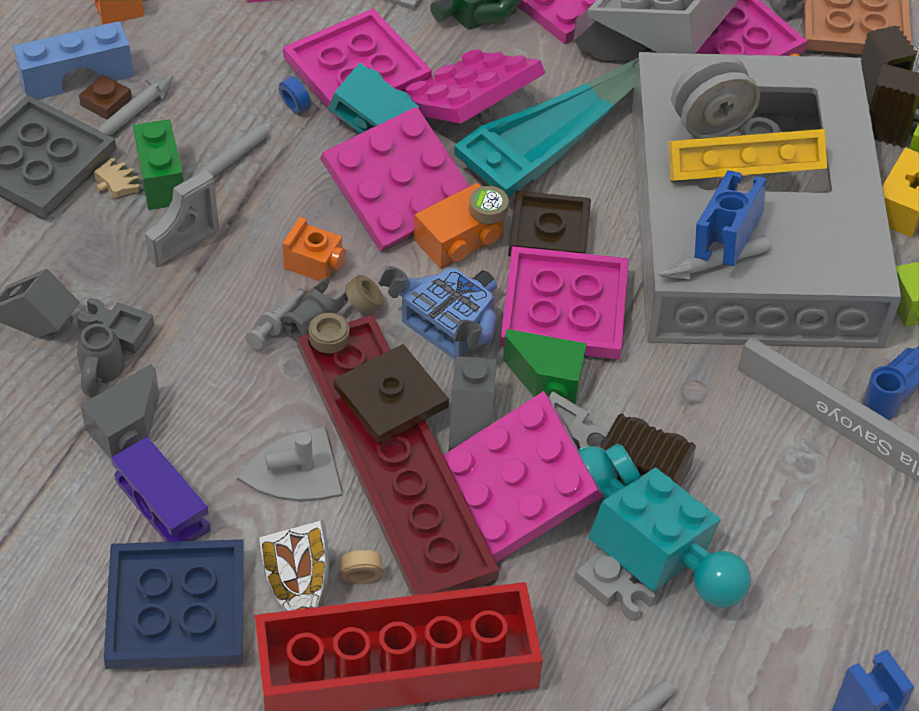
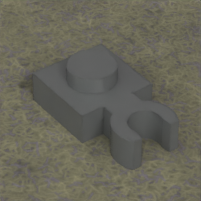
M94 298L87 300L88 311L95 315L86 316L78 313L76 316L78 327L82 330L92 324L101 323L107 325L117 335L122 349L132 353L137 352L154 326L152 314L119 302L116 303L112 310L105 308L102 301Z

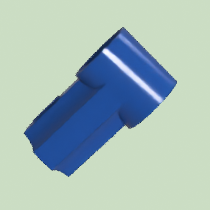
M919 346L913 349L907 347L887 366H879L873 370L863 398V405L887 420L897 415L901 403L919 388Z

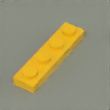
M825 129L668 141L670 180L672 181L724 177L728 170L739 172L742 175L827 169Z

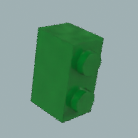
M171 120L133 125L137 158L148 210L169 207L173 198V188L183 183L182 169Z

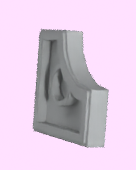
M207 170L174 187L173 198L167 212L155 226L145 232L148 258L156 267L219 231L214 177Z

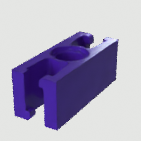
M148 437L111 457L112 465L116 470L118 469L114 474L116 483L165 542L195 541L211 531L210 523L203 518L209 514L207 505Z

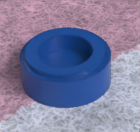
M289 76L279 83V93L285 104L294 113L300 114L311 107L310 96L297 78Z

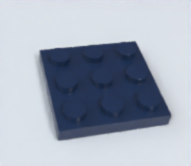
M243 539L111 544L104 644L105 669L243 664Z

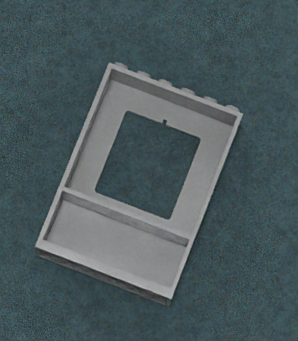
M639 52L632 98V121L647 342L745 344L753 337L765 345L885 348L901 294L861 59L847 57ZM719 55L734 56L744 64L749 77L754 80L760 92V100L754 112L755 114L819 115L821 129H825L827 173L830 192L765 191L764 212L748 240L767 236L771 245L770 251L737 260L734 266L723 264L690 274L691 280L660 277L659 272L681 254L685 253L686 258L695 255L696 224L716 191L701 189L698 179L670 180L668 141L695 139L694 136L688 133L681 117L678 116L671 102L673 88L679 78L689 68L704 59ZM713 242L708 250L713 251L724 248V244Z

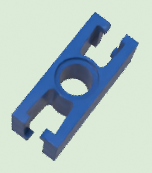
M729 170L726 172L696 224L694 258L709 260L712 255V250H708L713 242H719L724 244L723 264L735 265L764 212L766 178L755 176L751 190L748 193H742L737 191L738 183L740 184L742 181V174Z
M886 649L874 656L872 661L874 667L869 674L865 672L860 663L847 669L832 711H905L915 687Z

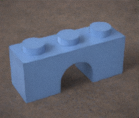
M120 21L13 46L18 74L25 96L30 95L36 99L63 94L62 80L68 72L76 68L85 67L92 69L96 79L102 74L114 81L134 77L130 46Z

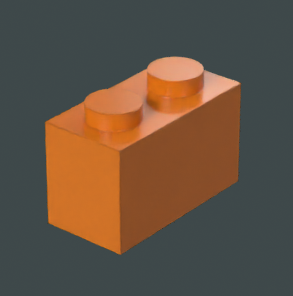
M478 183L414 214V241L440 269L453 262L463 260L468 254L485 245L488 246L495 243L503 236L504 219L494 224H485L475 220L469 212L470 196L474 190L481 187Z

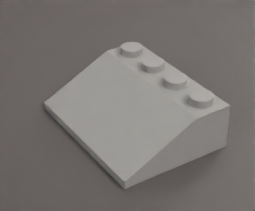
M596 0L587 12L589 18L658 53L695 54L739 0Z

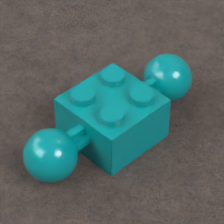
M596 446L578 449L582 460L604 495L598 500L605 499L601 503L588 536L592 542L618 561L621 566L653 592L689 567L695 572L694 584L697 593L709 605L717 608H729L744 600L750 590L752 581L751 572L746 562L737 554L729 551L707 552L721 518L656 467L641 476L640 479L625 486L618 480L619 474L606 454V450Z

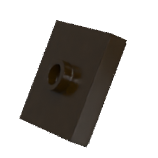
M516 191L508 256H511L512 246L586 254L591 198Z
M404 344L334 379V389L378 444L449 408V398Z

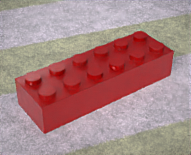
M526 582L255 615L265 711H364L540 687L543 660Z

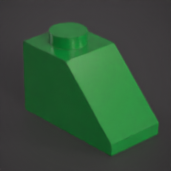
M506 329L503 361L533 397L543 391L549 397L553 391L576 405L584 369L587 343Z

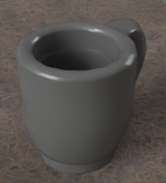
M99 323L84 328L77 346L78 362L82 373L81 389L85 395L93 396L98 393L101 383L112 381L122 373L125 361L119 339L110 327Z

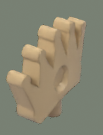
M110 158L103 166L95 170V180L100 183L95 185L98 192L107 189L112 198L140 192L139 177L134 175V168L126 169L125 162L115 165V159Z

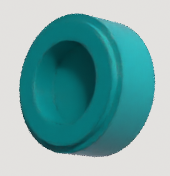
M616 444L605 451L625 486L640 479L641 476L621 444Z

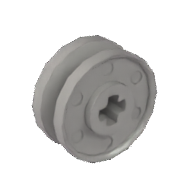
M719 55L706 58L689 68L674 86L671 102L689 134L697 139L723 137L739 129L752 117L759 104L760 92L740 60L734 56Z

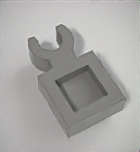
M552 391L549 396L571 438L573 441L574 439L578 441L581 448L589 446V438L594 434H599L604 438L607 436L608 431L600 425L587 426L584 424L589 416L587 411Z
M602 549L597 551L575 572L574 581L606 607L616 599L621 603L623 614L630 620L636 621L640 615V608L633 604V600H642L649 607L654 604L655 593L644 584H634L636 577Z

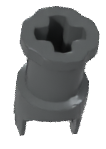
M322 279L303 296V303L293 312L285 313L281 317L280 321L282 322L283 329L290 338L297 342V337L309 334V324L313 318L323 313L337 314L347 304L349 299L346 292L342 293L337 299L325 296L323 293L329 285V279Z

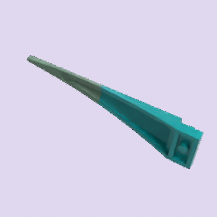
M654 50L649 51L650 53H658ZM638 58L562 95L480 126L454 145V155L490 186L500 188L508 197L529 181L534 183L634 90Z

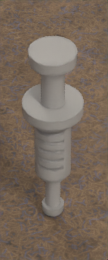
M305 286L300 287L293 297H286L272 312H264L258 319L260 328L257 331L250 330L246 334L247 343L255 349H260L265 344L264 337L267 334L271 336L279 335L283 330V325L280 321L281 317L285 313L293 312L297 308V302L308 292V288Z

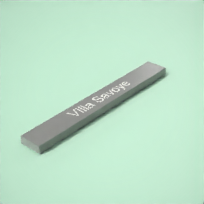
M751 337L744 344L738 368L739 371L919 483V439L756 338Z

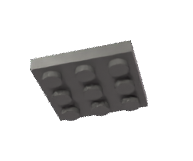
M26 95L0 119V195L45 218L116 150L115 139L30 95Z

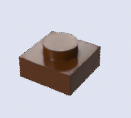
M102 74L79 94L80 106L108 120L131 101L132 96L130 88Z

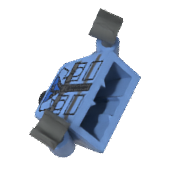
M393 266L386 267L378 284L389 287L388 294L392 298L403 296L402 323L455 360V356L464 357L469 350L475 351L477 346H486L492 342L497 320L496 314L493 311L494 297L492 292L497 288V283L489 272L482 270L470 279L456 268H448L440 274L414 279L407 277L405 272Z

